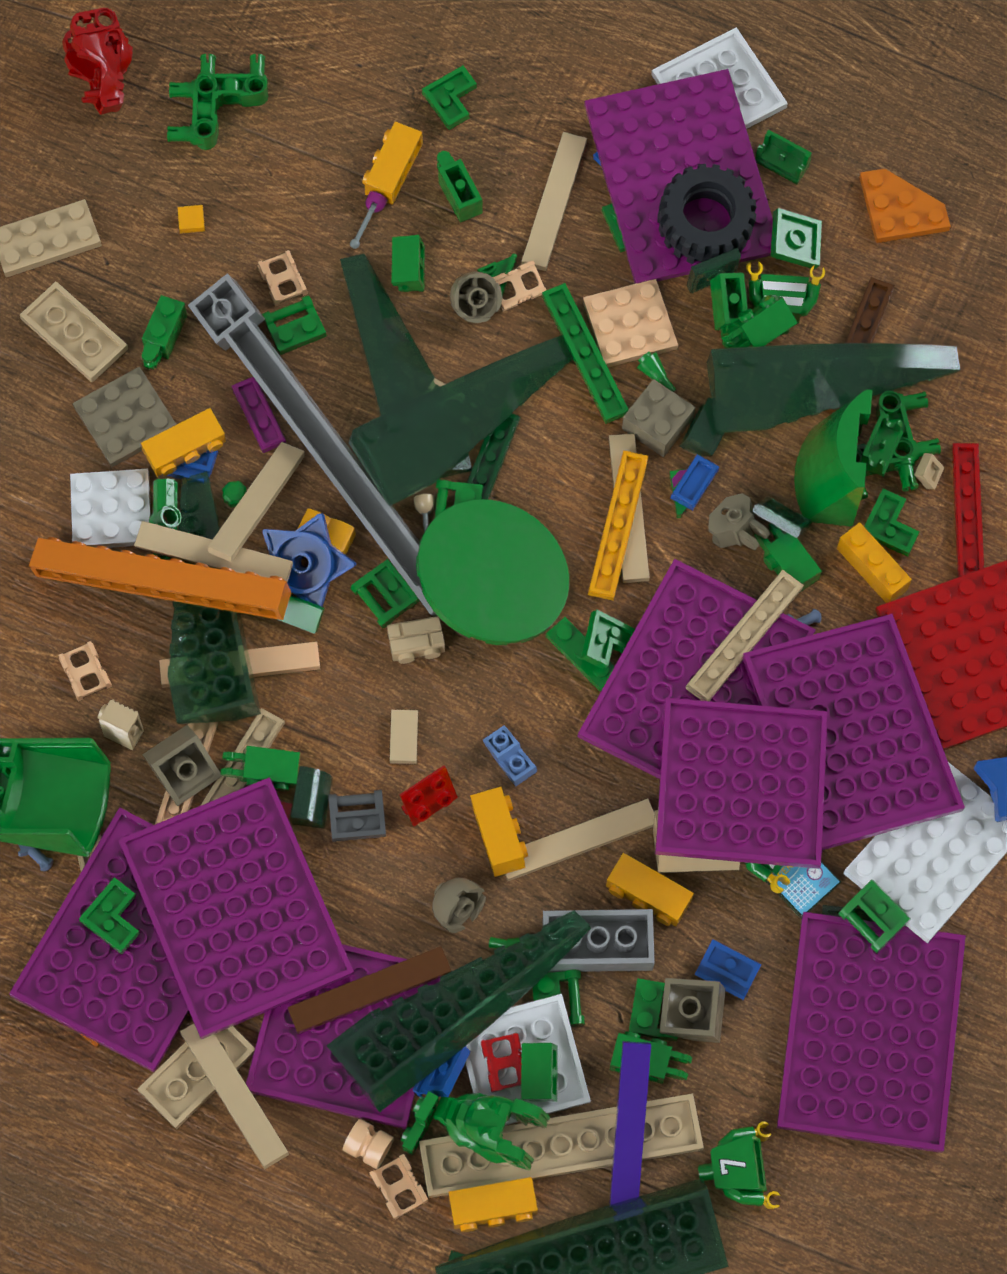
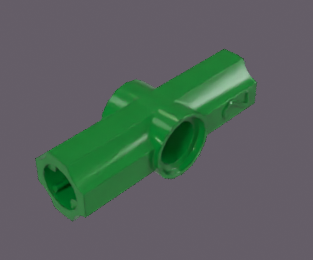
M168 478L156 479L153 481V513L149 517V523L177 530V526L182 518L177 508V482L174 479ZM163 515L166 517L168 523L164 521ZM153 552V555L158 556L160 559H172V557Z

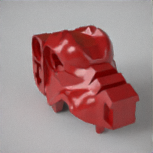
M109 8L76 13L70 22V30L64 35L62 41L66 54L64 59L69 69L68 75L89 82L91 90L85 91V97L81 99L83 103L93 104L100 115L120 110L124 100V93L122 92L124 88V83H122L124 80L123 75L126 73L133 56V47L128 44L129 38L125 37L115 12ZM98 17H109L111 20V25H102L99 22ZM79 20L83 24L90 23L86 27L77 26Z

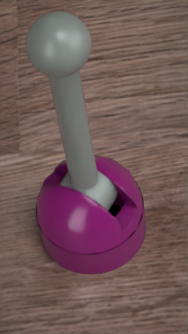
M370 191L365 203L369 211L355 239L350 241V246L353 249H357L360 246L359 240L372 214L382 211L388 201L380 193Z

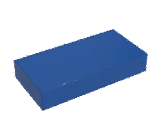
M697 454L671 494V499L693 511L719 471V466Z

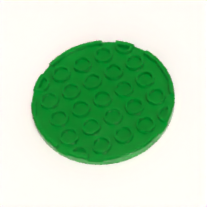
M484 499L458 503L441 512L430 523L420 540L416 557V570L423 588L422 593L430 607L442 621L468 638L473 637L492 645L523 643L545 632L555 622L565 606L569 592V571L563 551L551 532L539 520L516 506L501 501Z

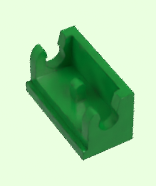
M768 130L763 144L758 146L755 161L770 171L798 184L810 165L812 152Z
M420 235L392 237L391 283L393 286H398V291H424L425 245Z
M881 412L862 454L861 463H867L866 470L884 477L904 431H901L902 422L900 420L893 424L888 421L889 415Z
M522 1043L521 1099L533 1102H557L558 1046L553 1043Z

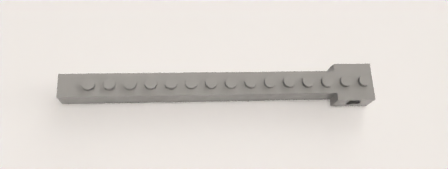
M227 273L188 305L217 345L225 351L230 347L233 348L428 612L434 617L438 616L425 599L420 579L417 576L416 557L420 542L257 326L265 318L238 282Z

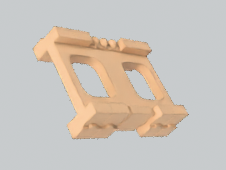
M289 250L285 251L284 254L258 262V269L263 280H266L269 286V293L275 307L287 299L303 294V296L308 294ZM283 260L287 270L278 274H272L269 264ZM293 281L297 290L288 295H282L278 286L282 283Z
M534 261L517 267L518 269L507 274L502 273L493 277L499 285L507 281L511 282L516 293L514 297L507 300L502 298L501 308L503 312L518 306L517 304H521L530 298H537L542 295V292L546 291ZM528 272H533L538 281V286L527 290L521 280V276Z
M91 641L79 648L59 655L61 665L65 673H67L78 701L105 687L107 689L112 687L106 671L100 665L98 653ZM85 651L89 662L75 668L70 657L78 652ZM93 673L96 674L100 684L90 690H84L80 682L81 678Z
M404 1154L381 1168L369 1172L378 1189L381 1188L385 1200L388 1201L386 1205L395 1220L428 1202V1197L421 1184L418 1185V1181L413 1176L412 1168ZM393 1165H397L403 1174V1178L392 1185H388L382 1176V1172ZM405 1190H411L416 1198V1203L406 1209H400L395 1200L396 1195Z

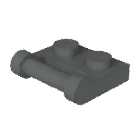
M382 789L374 790V793L337 796V794H328L332 842L386 837ZM375 804L376 808L338 812V807Z

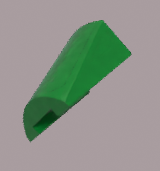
M872 390L863 391L816 424L805 438L797 457L794 475L796 499L805 522L853 526L865 488L867 464L856 462L857 443L863 424L867 425L870 418Z
M0 738L1 842L83 857L90 855L103 826L108 804L111 762L92 738Z

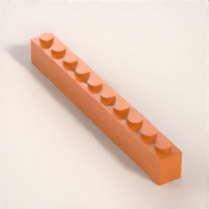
M54 537L37 539L29 563V567L35 576L40 578L278 620L284 619L291 595L287 581L278 576H270L268 578L250 571L239 573L227 567L216 569L210 568L203 563L187 564L175 558L164 560L152 554H146V556L136 555L129 550L118 552L112 551L105 546L89 547L77 541L66 543Z

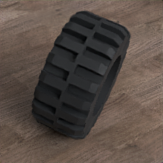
M698 164L697 169H693L690 166L684 169L683 175L677 173L672 177L671 183L666 185L657 215V223L660 224L658 230L660 236L665 237L664 244L668 249L673 247L675 249L674 255L678 258H681L683 255L687 257L686 262L694 264V260L702 263L736 249L734 257H736L737 251L741 252L745 248L756 221L757 214L755 211L757 206L756 200L752 199L753 192L749 186L744 187L745 180L741 176L737 178L733 176V170L729 168L726 171L721 170L720 165L713 164L712 168L706 167V164ZM700 198L712 199L725 207L730 216V223L718 231H702L687 221L683 209L686 204Z

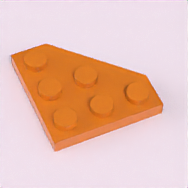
M885 168L860 172L859 178L876 243L950 230L951 226L944 203Z

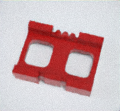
M513 1033L511 1035L482 1040L480 1042L484 1059L487 1058L486 1061L490 1072L488 1079L491 1093L521 1086L522 1052L519 1051L522 1048L519 1034ZM508 1040L512 1050L511 1055L496 1058L493 1054L492 1044L497 1041ZM514 1067L517 1073V1082L501 1085L498 1071Z

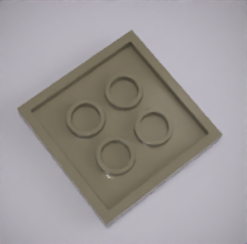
M140 366L73 403L74 409L111 468L143 451L141 446L143 441L177 425Z

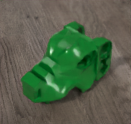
M481 1093L464 1094L457 1098L441 1097L433 1116L435 1120H439L446 1127L450 1138L459 1147H467L489 1162L509 1163L512 1166L525 1170H531L534 1158L525 1150L512 1145L511 1141L502 1139V1132L506 1121H509L511 1117L525 1126L531 1124L546 1128L547 1122L550 1119V1116L542 1108L517 1098L512 1100Z

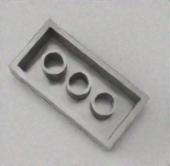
M653 909L543 911L544 972H562L573 969L580 970V972L653 971Z

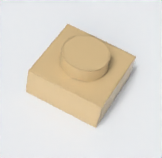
M924 453L917 466L915 476L926 489L935 490L944 467L933 454Z

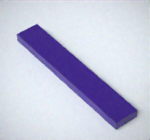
M622 1041L609 1200L610 1210L638 1212L651 1043Z

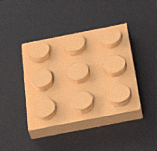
M656 279L583 297V304L597 347L607 367L639 360L649 351L651 354L655 352L662 354L678 349V343Z

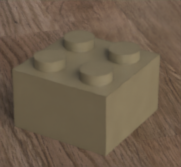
M653 379L624 415L622 430L628 434H635L637 440L664 458L694 420L695 407Z

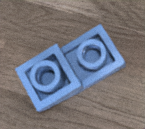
M505 725L483 739L489 752L515 786L537 772L536 766L523 752L520 743Z

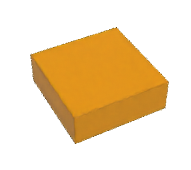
M203 205L178 207L180 233L205 231Z

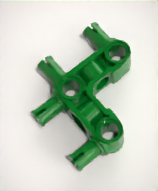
M202 54L200 56V74H198L196 79L191 82H169V97L192 98L193 112L192 124L190 126L167 127L168 142H190V144L197 145L203 150L212 149L217 144L219 135L217 110L224 104H241L242 107L265 104L268 100V78L264 74L266 57L258 54L257 63L256 54L250 55V74H215L216 56L209 54L208 62L207 55ZM207 88L211 89L210 91H207V92L203 91L204 89H207ZM254 89H261V90L258 91V92H253V91H252V90H254ZM205 132L210 133L209 135H206V136H202V135H201L202 133H205Z
M886 391L880 396L876 408L877 421L881 412L889 415V422L896 424L898 420L902 422L901 431L904 432L896 451L902 450L907 455L900 456L895 451L886 472L898 471L904 492L909 491L908 487H910L911 491L919 487L913 469L916 461L923 457L924 453L941 454L938 438L916 442L913 439L906 411L928 408V398H925L927 397L925 391L906 396L894 391ZM891 404L894 409H887L883 405ZM865 443L857 445L856 462H861V457L866 447ZM866 470V476L876 474ZM866 487L864 488L861 500L868 498Z

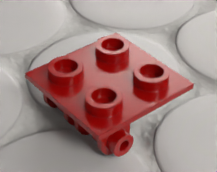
M445 765L399 794L403 802L401 809L406 816H409L413 827L426 821L431 815L450 805L458 798Z

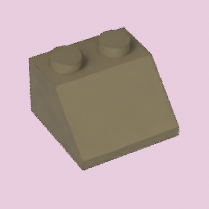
M188 725L142 754L177 806L222 777L200 739Z
M665 978L660 1033L691 1041L720 1043L725 999L724 986L718 981Z

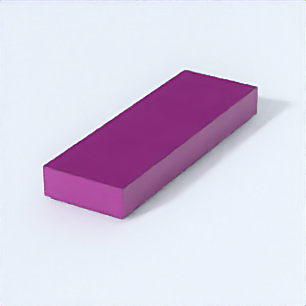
M251 377L232 385L234 395L262 453L277 448L281 442L286 443V439L256 379Z

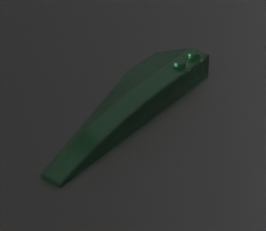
M360 254L340 259L397 488L472 471L461 423L458 418L449 412L447 406L452 409L440 386L434 383L435 377L366 255Z
M562 335L529 347L451 381L353 429L349 445L387 504L391 506L433 485L465 454L467 455L477 443L485 439L512 415L513 411L519 406L521 407L532 394L540 390L550 378L573 360V357Z
M889 343L801 344L711 349L706 362L716 433L768 430L785 422L788 424L805 416L821 414L822 411L841 408L865 390H872L873 397L886 391H894L905 386L911 387L917 385L918 382L931 381L960 372L961 370L956 346Z
M206 471L191 475L189 478H182L180 500L182 518L178 531L213 540L221 529L209 474ZM203 478L204 482H199L197 479ZM184 561L187 564L195 565V563ZM173 601L174 613L171 621L172 640L169 648L170 666H168V680L177 723L237 721L261 714L241 614L239 612Z
M573 910L543 925L542 931L536 934L527 933L519 937L520 942L508 948H505L503 945L494 950V955L484 960L480 957L440 977V982L434 985L426 984L417 989L418 993L406 999L400 997L392 1001L393 1005L382 1011L378 1008L370 1012L326 1046L365 1097L380 1113L463 1049L509 1010L581 940L591 927Z
M703 1178L534 1229L435 1266L436 1274H705L729 1266L709 1191Z

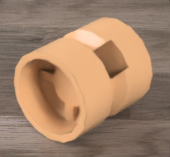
M358 1119L349 1133L342 1150L355 1158L362 1156L364 1163L377 1170L388 1154L394 1137L382 1130L375 1132L373 1125Z

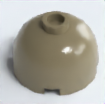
M478 271L464 273L456 279L451 287V306L458 316L468 322H486L491 319L490 317L495 311L498 312L502 302L501 287L493 277L486 273Z
M461 877L439 884L435 889L432 903V911L435 918L449 932L457 933L464 930L465 927L462 924L469 917L473 922L486 901V897L482 894V892H485L484 889L470 879Z

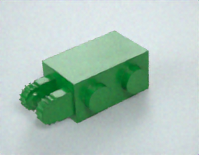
M447 150L438 152V183L459 222H464L482 214L483 199L462 160L454 161Z
M720 273L710 280L715 330L721 331V335L734 326L733 322L739 319L738 315L748 309L744 273ZM738 335L728 342L722 341L724 348L730 349L731 346L741 340V337Z
M163 295L160 296L142 337L144 348L141 356L142 360H144V367L148 370L157 368L162 357L169 359L187 318L184 302Z
M767 295L759 301L757 307L740 313L738 315L739 319L733 322L734 326L721 335L723 342H728L740 335L741 340L729 349L731 355H736L746 348L758 351L796 325L797 321L783 297Z
M772 523L767 525L770 534L775 539L772 543L767 538L765 539L754 534L757 542L764 550L763 560L771 571L774 570L779 575L784 570L804 585L801 591L819 581L822 570L797 537L795 538L789 533L784 535L780 528Z
M246 746L243 753L223 752L222 758L224 760L242 762L241 770L222 768L221 775L224 777L239 778L240 782H247L246 786L270 777L277 791H289V788H293L297 784L300 752Z
M625 1031L624 1034L618 1033L610 1071L620 1073L622 1041L651 1043L648 1081L663 1084L665 1076L678 1080H687L688 1073L667 1066L669 1060L690 1064L692 1061L690 1055L673 1051L672 1047L667 1046L666 1041L652 1038L651 1041L640 1039L641 1036L634 1032Z

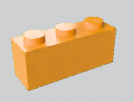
M394 122L391 130H386L383 137L384 144L381 150L377 149L373 157L374 165L371 171H366L362 181L365 184V195H368L370 191L380 193L387 198V203L391 205L394 204L423 145L421 131L398 122Z
M211 408L143 441L141 446L148 462L158 477L162 474L167 476L176 471L177 466L184 462L186 464L195 462L207 450L209 452L217 451L226 442V438Z
M860 522L840 537L837 550L885 603L896 600L908 590L912 579Z
M502 787L470 795L472 808L494 877L526 868L524 858L528 857L525 842H519L517 834H520L521 831L517 818L512 819L509 812L513 810L510 796H504Z
M625 853L621 855L606 882V887L609 888L608 891L613 896L619 899L625 897L633 902L632 905L636 909H653V914L656 915L655 918L666 926L672 924L677 927L694 895L690 890Z
M532 1177L449 1191L454 1229L460 1228L461 1232L477 1230V1225L487 1223L489 1227L505 1225V1220L515 1218L516 1222L530 1221L533 1219L532 1215H537L538 1212Z

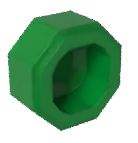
M240 481L228 482L222 489L223 501L231 508L236 507L247 492L246 486Z

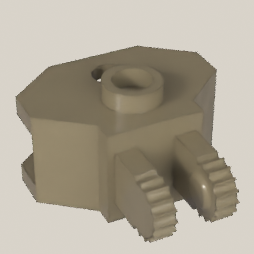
M741 493L726 497L709 515L708 529L713 534V544L719 548L733 545L741 547L744 544L756 550L759 543L752 535L755 533L765 539L770 535L769 530L755 520L754 508L748 496ZM728 509L726 515H723L722 511Z

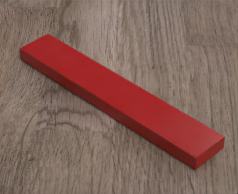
M979 443L952 444L957 578L984 568Z

